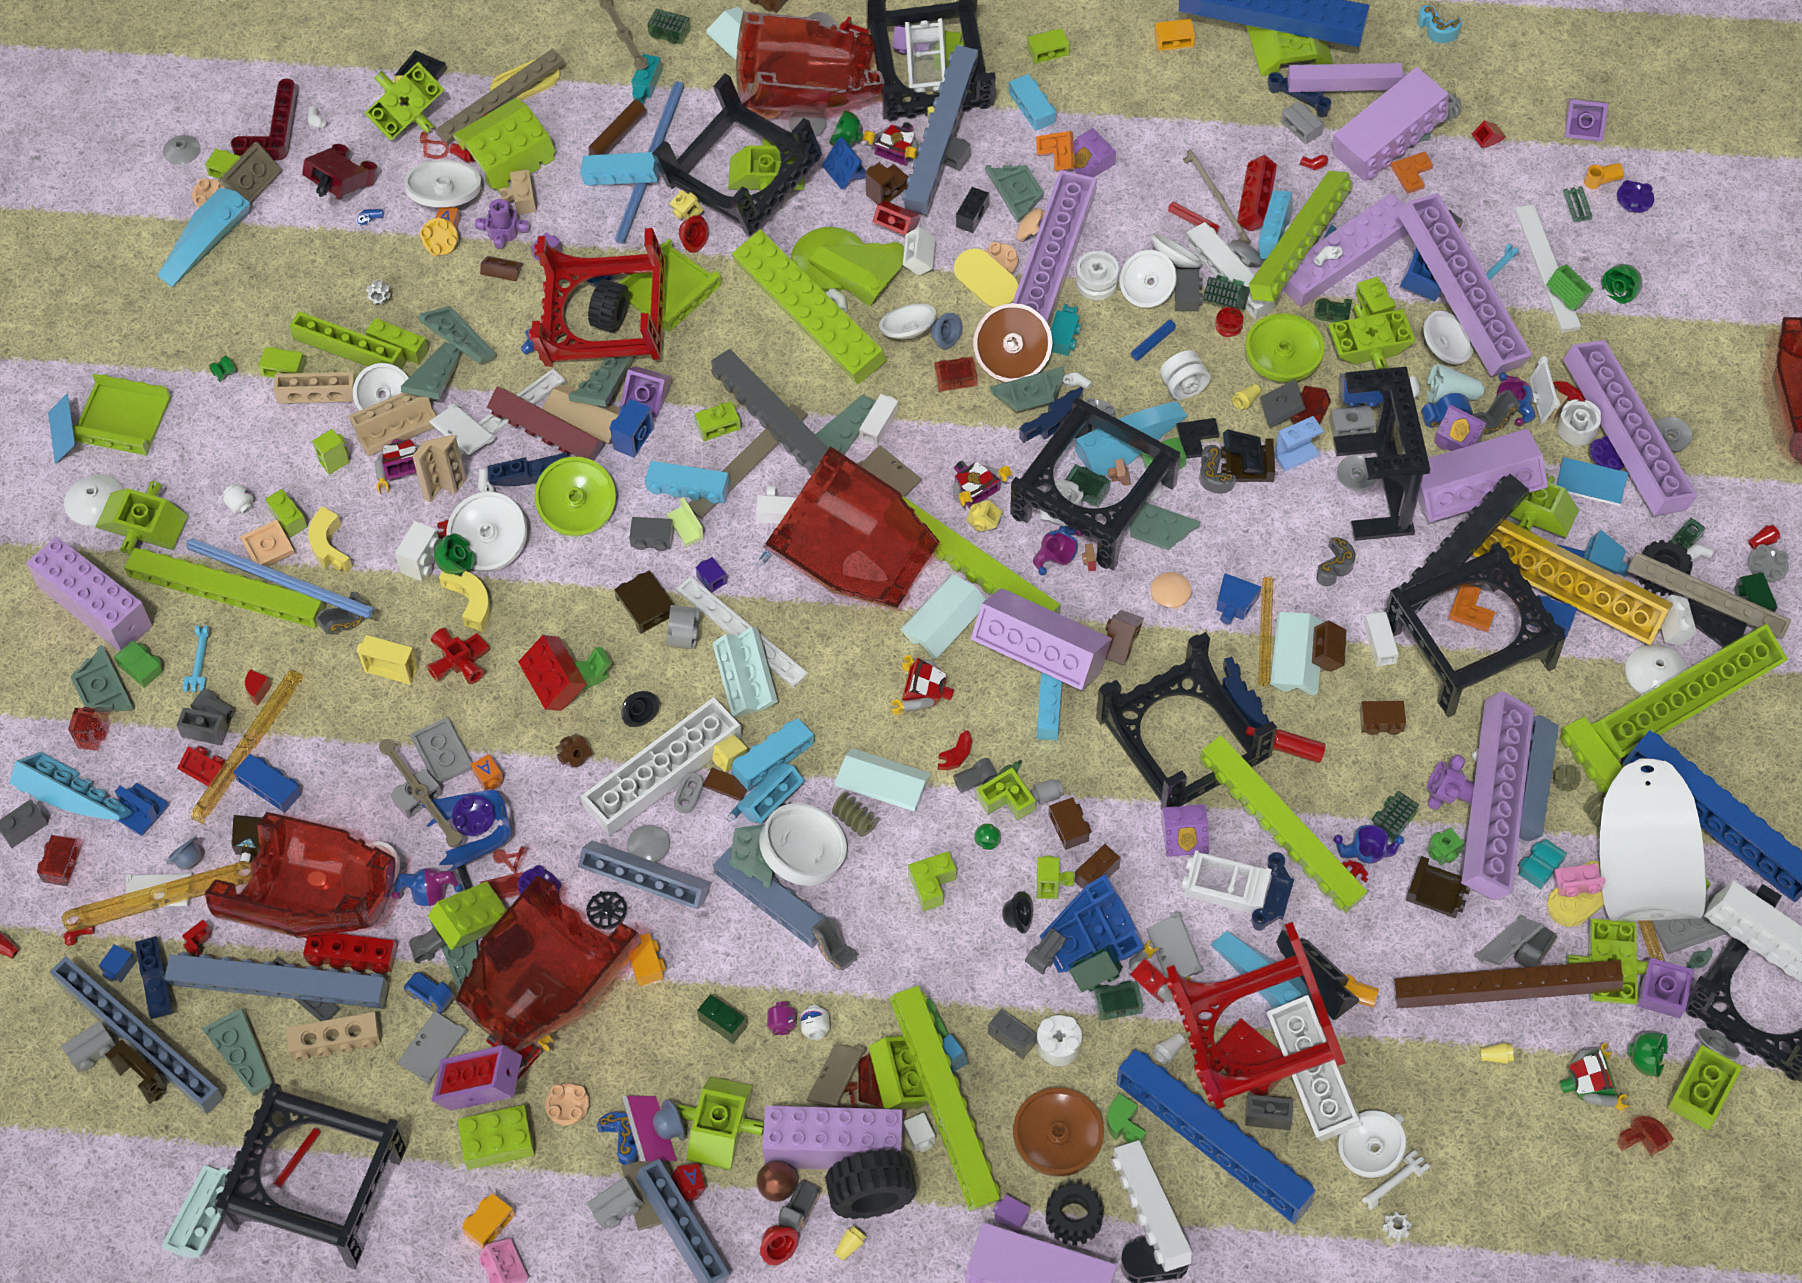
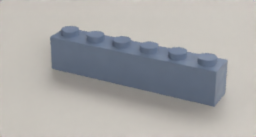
M1541 715L1533 717L1519 838L1528 842L1542 837L1544 832L1556 741L1558 739L1559 725Z
M593 840L582 847L578 863L579 868L694 909H698L705 902L710 885L709 881Z
M729 847L713 864L714 874L810 948H813L818 943V940L812 935L811 928L825 916L822 913L817 914L813 911L810 904L805 900L800 901L796 898L792 890L779 885L775 877L772 876L770 887L766 888L760 879L755 876L751 879L742 871L730 866L731 847Z
M660 1159L640 1168L636 1181L697 1282L726 1283L730 1275Z

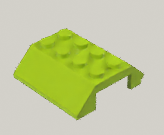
M517 98L453 134L462 150L468 149L486 175L485 182L491 190L496 189L498 193H500L499 189L510 187L508 180L511 182L510 172L529 169V174H532L541 168L539 162L545 166L555 160L553 154L556 151L549 134L529 106Z

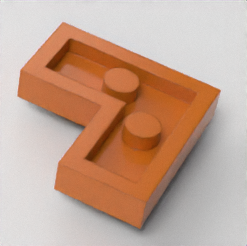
M1072 131L1036 136L1037 155L1054 154V171L1075 169Z
M1424 151L1394 161L1390 167L1406 193L1409 194L1424 189L1425 184L1419 173L1433 169V164Z
M1464 584L1460 585L1448 619L1488 632L1495 611L1476 605L1481 588Z

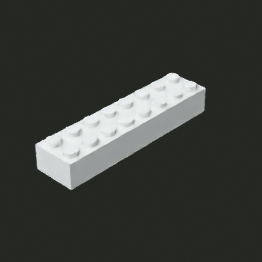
M713 697L581 795L583 808L611 836L679 785L686 774L696 772L712 760L716 744L732 735L740 739L742 737L740 724Z

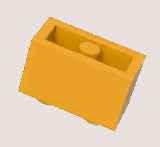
M1180 19L1155 23L1154 37L1158 51L1194 47L1195 32L1192 20Z
M646 933L624 940L638 987L664 979L662 972L666 971L663 959H658L656 952H659L656 939L651 940L650 934Z
M491 1193L488 1198L485 1197L481 1200L476 1212L473 1215L470 1214L464 1220L462 1227L464 1235L484 1249L485 1245L492 1243L514 1218L513 1208Z

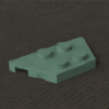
M991 165L985 166L986 173L1017 223L1044 197L1043 190L1027 165H1003V168H991Z
M1059 367L990 386V390L993 396L1016 412L1055 401L1065 376L1064 368Z
M1145 502L1129 525L1130 537L1165 550H1170L1178 541H1182L1190 532L1198 529L1201 521Z
M98 646L94 656L91 659L87 658L81 668L77 669L70 676L87 712L133 710L103 646Z
M765 824L735 828L729 865L742 871L751 879L755 876L763 881L764 887L769 888L773 870L764 860L759 844L760 833Z

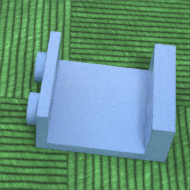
M1314 416L1278 431L1275 459L1284 472L1319 457V452L1311 440L1313 437L1322 434L1324 430Z

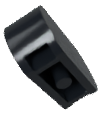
M1145 1237L1129 1242L1125 1246L1121 1257V1271L1124 1277L1131 1283L1181 1279L1187 1273L1190 1264L1165 1272L1162 1265L1157 1264L1154 1256L1155 1249L1153 1245L1148 1244Z

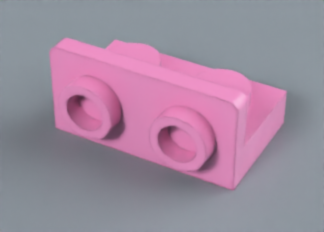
M1597 863L1554 869L1553 872L1559 896L1567 895V897H1574L1580 893L1587 892L1589 894H1596L1603 890L1606 882L1604 877L1601 878Z
M511 1238L485 1245L480 1254V1264L488 1274L489 1283H525L528 1276Z

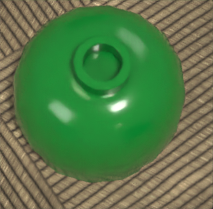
M844 110L829 143L835 145L839 137H843L850 147L854 142L859 143L863 134L860 131L861 122L855 114Z
M1617 264L1604 273L1602 288H1605L1608 293L1613 295L1607 296L1620 304H1626L1636 298L1642 289L1641 273L1632 265Z
M453 533L437 543L434 550V559L439 569L444 573L460 575L473 567L475 555L473 551L470 552L467 547L470 544L464 537Z
M1649 1031L1639 1035L1635 1043L1630 1044L1628 1054L1632 1057V1063L1640 1073L1651 1077L1661 1076L1665 1065L1661 1063L1664 1054H1667L1668 1051L1667 1035L1661 1032Z

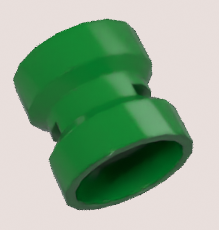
M226 355L220 358L219 362L209 364L210 371L214 376H217L218 382L223 380L226 375H232L236 372L234 365Z

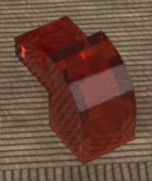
M1641 1116L1633 1120L1631 1128L1624 1130L1619 1135L1620 1138L1617 1145L1621 1151H1624L1641 1141L1650 1156H1653L1668 1148L1674 1138L1659 1120L1648 1116Z

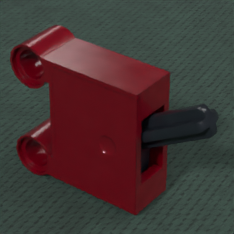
M334 144L329 149L305 158L302 175L318 184L316 193L319 194V197L327 195L329 191L336 195V199L340 200L342 196L365 186L374 185L377 165L371 161H362L359 166L347 159L349 151L347 146Z

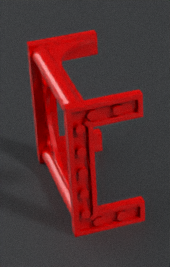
M645 228L644 246L648 254L599 258H581L561 253L549 245L546 236H538L537 244L534 245V252L539 257L540 266H543L546 281L543 282L545 298H542L544 315H541V322L540 320L532 321V329H529V339L533 341L534 349L538 351L539 359L543 361L545 367H553L554 361L651 355L653 360H661L665 257L653 228ZM652 272L650 315L649 313H641L640 332L643 338L588 341L575 336L566 327L563 318L566 299L582 282L597 276ZM562 279L568 280L570 285L567 288L559 286V281ZM558 291L563 293L561 297H559ZM557 325H561L559 330H557ZM567 334V337L563 342H555L556 338L559 335Z
M1293 922L1284 925L1296 955L1238 977L1217 983H1198L1181 976L1177 972L1175 965L1166 968L1169 976L1165 978L1169 990H1171L1180 1015H1185L1186 1019L1182 1020L1186 1033H1191V1036L1188 1037L1191 1049H1196L1197 1052L1193 1054L1196 1064H1193L1194 1069L1200 1079L1203 1090H1205L1209 1103L1214 1102L1217 1110L1226 1107L1224 1100L1333 1060L1336 1061L1337 1066L1346 1063ZM1304 975L1327 1042L1269 1063L1254 1066L1231 1062L1218 1051L1214 1042V1030L1220 1015L1229 1005L1242 997ZM1203 1012L1213 1015L1209 1020H1201L1198 1016ZM1202 1026H1208L1209 1029L1207 1031H1204V1028ZM1215 1060L1220 1061V1063L1217 1066L1215 1064ZM1225 1067L1231 1068L1228 1075L1219 1073ZM1237 1071L1243 1072L1242 1074H1236Z

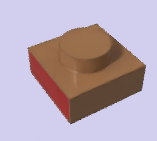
M1093 543L1085 544V553H1082L1083 565H1087L1088 571H1096Z

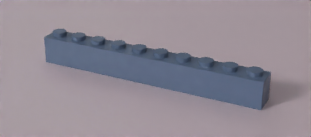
M956 45L955 51L950 53V65L945 68V80L939 86L940 95L934 100L933 108L935 109L934 112H930L928 119L930 124L928 128L925 127L923 133L924 142L919 144L918 159H914L912 167L914 171L913 174H909L907 181L908 189L903 191L902 201H904L905 209L927 214L978 63V50Z
M179 952L178 955L170 954L164 979L169 985L379 1009L384 1008L388 982L381 974L370 973L368 976L361 975L357 971L340 973L339 970L332 968L322 971L313 966H306L303 969L297 968L293 964L276 966L275 963L267 961L263 962V964H257L248 959H242L241 962H238L228 957H220V959H212L208 955L192 957L184 952Z
M65 956L49 971L57 984L122 1039L204 1113L208 1114L223 1099L217 1087L68 957Z

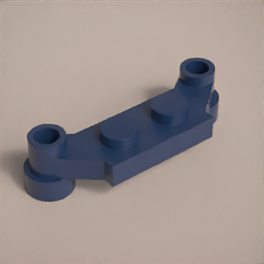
M1278 72L1269 74L1267 83L1271 93L1284 92L1314 107L1319 117L1324 118L1328 115L1332 102L1330 98L1324 96L1325 91L1289 92L1287 78H1283Z
M1279 852L1271 853L1268 857L1267 865L1269 869H1272V880L1264 908L1256 909L1252 913V926L1257 931L1263 930L1278 919H1284L1294 879L1290 878L1284 867L1285 857Z

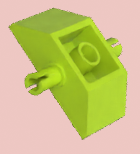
M419 62L397 82L393 83L382 70L373 78L382 86L385 94L364 114L390 141L411 122L415 121L426 134L435 126L423 114V110L445 89ZM400 98H403V99L407 98V99H408V102H407V103H408V106H406V105L401 106V105H400V103H401Z
M762 137V145H748L731 156L728 189L739 190L743 186L748 190L761 191L775 179L780 169L781 157L777 147ZM790 158L786 163L792 164L797 158ZM803 176L793 190H804L805 176Z
M1358 303L1353 307L1357 318L1328 324L1339 357L1353 364L1373 361L1376 369L1389 368L1385 358L1397 356L1415 343V337L1404 309L1369 316L1365 304L1360 303L1362 307L1360 308Z
M1551 474L1550 478L1547 479L1548 487L1530 492L1509 516L1521 520L1518 526L1525 527L1528 531H1531L1534 525L1567 538L1579 508L1565 488L1553 484L1555 478Z
M150 481L146 493L129 488L110 493L97 521L96 528L125 536L120 547L121 552L126 554L128 550L127 554L131 555L138 540L174 550L188 515L167 499L157 497L162 489V485L159 482H156L154 486L155 481Z
M1592 918L1588 940V956L1568 954L1567 963L1621 960L1623 991L1589 994L1592 1001L1637 1005V974H1645L1649 961H1639L1637 958L1636 922Z
M709 1077L702 1088L696 1108L677 1103L676 1108L681 1119L693 1121L687 1161L731 1170L740 1134L747 1132L759 1136L763 1135L764 1121L746 1118L753 1085Z

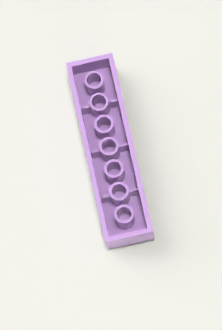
M1389 193L1313 245L1282 290L1296 304L1303 307L1409 234L1398 216V213L1405 205L1396 196ZM1339 246L1342 248L1343 253L1338 259H1326L1321 266L1315 264L1314 258L1324 247Z

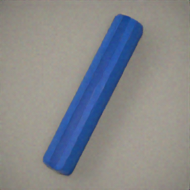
M1167 320L1131 351V357L1136 361L1140 360L1175 330V322Z

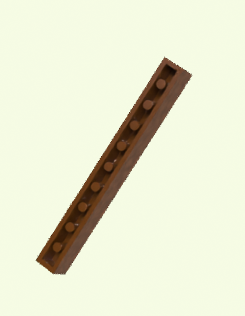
M1621 960L1394 978L1397 1008L1623 991Z

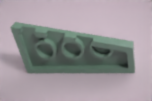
M634 356L606 358L601 363L599 369L590 373V378L586 382L582 381L578 385V389L568 395L569 401L607 407L632 364Z

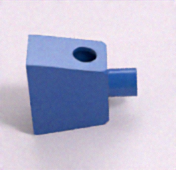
M1225 573L1216 608L1217 611L1222 612L1221 622L1231 624L1234 617L1244 620L1259 599L1261 586Z

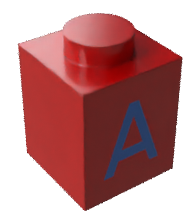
M699 1163L677 1166L671 1174V1179L687 1202L697 1200L706 1189Z

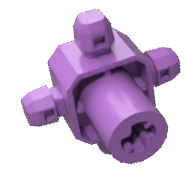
M495 199L490 203L487 219L477 218L475 220V228L479 230L486 229L487 235L494 242L495 248L500 249L505 246L506 241H512L516 238L517 231L526 232L529 231L530 227L529 221L522 219L518 221L517 212L511 208L510 202L503 199Z
M1459 754L1454 755L1450 760L1451 764L1444 761L1437 764L1427 783V789L1431 793L1428 806L1431 809H1439L1443 804L1442 800L1451 804L1456 798L1472 804L1474 782L1467 780L1461 770L1465 764L1463 756Z

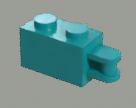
M648 54L642 55V57L647 59L648 66L642 70L636 69L632 79L633 100L637 99L642 104H644L646 98L652 97L662 73L661 57Z
M1064 304L1062 311L1056 310L1050 329L1052 353L1069 356L1071 350H1075L1077 344L1075 336L1080 335L1082 324L1079 323V315H1077L1078 306L1070 307L1068 304Z

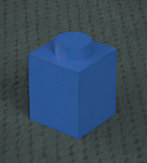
M114 944L99 964V967L105 979L110 982L116 980L121 983L135 965L136 960L132 953Z

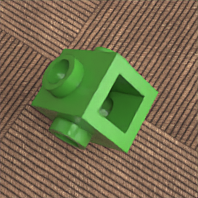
M1450 827L1442 833H1435L1430 838L1428 853L1440 865L1446 862L1451 863L1462 853L1464 842Z

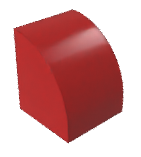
M1485 120L1472 133L1473 137L1483 148L1495 145L1506 138L1497 124Z
M251 669L245 677V688L249 698L258 706L271 688L267 676Z

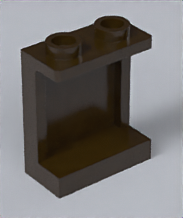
M1265 438V444L1261 445L1265 469L1262 475L1244 472L1242 454L1226 451L1225 446H1221L1220 457L1224 458L1225 462L1221 464V473L1235 475V482H1274V439Z
M650 570L638 574L634 579L621 583L614 589L616 600L623 604L634 620L636 629L640 634L669 619L670 607L674 604Z
M1421 856L1406 901L1456 918L1458 912L1463 913L1466 904L1463 896L1464 894L1469 895L1471 888L1462 884V876L1428 865L1429 858Z
M122 1039L105 1054L112 1068L119 1076H122L131 1067L143 1079L138 1084V1088L149 1104L162 1098L166 1087L158 1073Z

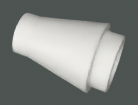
M1177 1033L1173 1037L1157 1044L1153 1050L1154 1057L1161 1064L1170 1063L1186 1043L1185 1039Z

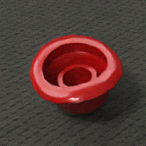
M700 215L691 216L683 221L679 227L678 235L687 251L691 253L699 252L707 243L708 226L704 217Z
M773 1225L766 1229L760 1246V1255L763 1261L769 1265H780L791 1258L799 1242L797 1231L791 1227H783L781 1225Z

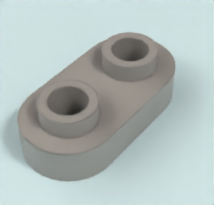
M688 773L682 778L674 797V806L678 812L686 814L695 808L703 789V781L700 775ZM692 783L696 784L694 788H690L689 785ZM687 801L688 805L683 806L681 803Z

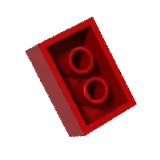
M542 635L518 661L545 710H564L587 685L560 637Z
M1240 1019L1215 1045L1226 1059L1240 1065H1261L1284 1057L1282 1051L1243 1019ZM1223 1068L1227 1073H1230L1231 1068ZM1237 1071V1072H1236V1074H1242V1073H1243L1242 1071ZM1281 1080L1250 1090V1092L1258 1096H1267Z

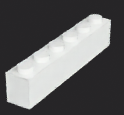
M1204 222L1186 232L1185 243L1220 282H1224V286L1226 282L1228 283L1227 289L1231 294L1234 292V297L1238 293L1237 300L1255 320L1274 309L1275 301L1252 300L1249 283L1255 275L1247 265L1243 264L1239 256L1229 249L1227 243L1219 238L1212 227H1209Z
M1140 1141L1114 1148V1158H1111L1113 1169L1115 1172H1119L1121 1186L1123 1190L1127 1189L1129 1193V1203L1132 1208H1136L1138 1223L1141 1227L1144 1226L1146 1240L1155 1249L1154 1256L1157 1264H1161L1165 1272L1191 1264L1192 1251Z

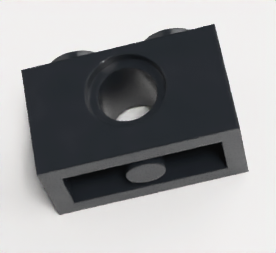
M971 187L956 213L957 228L974 233L989 207V192Z

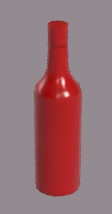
M1247 726L1245 734L1254 736L1256 728ZM1281 729L1276 731L1273 746L1274 750L1316 763L1321 762L1326 748V744Z

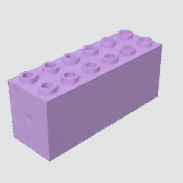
M1416 67L1333 134V155L1364 182L1375 178L1381 169L1388 167L1392 160L1397 156L1403 155L1408 147L1415 145L1425 133H1430L1436 124L1443 122L1447 118L1449 93Z
M1527 428L1428 458L1431 470L1430 474H1424L1418 499L1430 523L1470 511L1475 506L1479 507L1484 502L1482 500L1489 491L1493 492L1498 487L1496 485L1503 476L1507 477L1510 473L1525 485L1529 492L1547 488L1548 484L1542 453Z
M55 536L26 562L39 589L116 650L121 651L132 640L136 642L152 627L141 601L59 537Z
M1001 588L981 604L971 640L1083 690L1101 674L1112 638Z
M765 1106L763 1136L765 1164L771 1161H783L790 1165L792 1169L828 1170L837 1161H842L843 1158L851 1157L856 1153H864L869 1150L878 1151L879 1149H892L902 1152V1110Z
M982 1223L965 1273V1283H1113L1116 1264Z

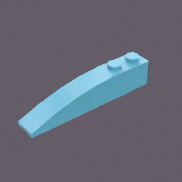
M219 188L194 212L159 271L158 277L171 287L177 284L249 213L250 202L234 190Z
M1175 401L1141 410L1119 420L1160 440L1164 434L1176 426V423L1182 422L1188 415L1180 404ZM1099 428L1077 438L1075 443L1076 454L1095 481L1108 475V469L1116 468L1115 460L1123 458L1126 465H1129L1141 454L1140 450Z
M38 752L15 762L10 784L17 787L19 791L27 792L34 796L38 801L46 802L76 814L102 819L120 820L132 813L129 808L115 798H107L106 792L103 789L92 787L93 782L88 778L83 780L78 777L80 773L77 770L43 752Z
M1228 931L1211 944L1240 975L1277 962ZM1300 977L1258 991L1274 1009L1306 995H1309L1312 999L1309 988Z

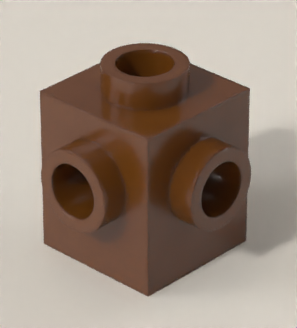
M576 733L563 738L559 742L560 744L555 747L558 752L556 756L561 764H566L572 768L579 767L585 762L587 757L593 754L583 736Z

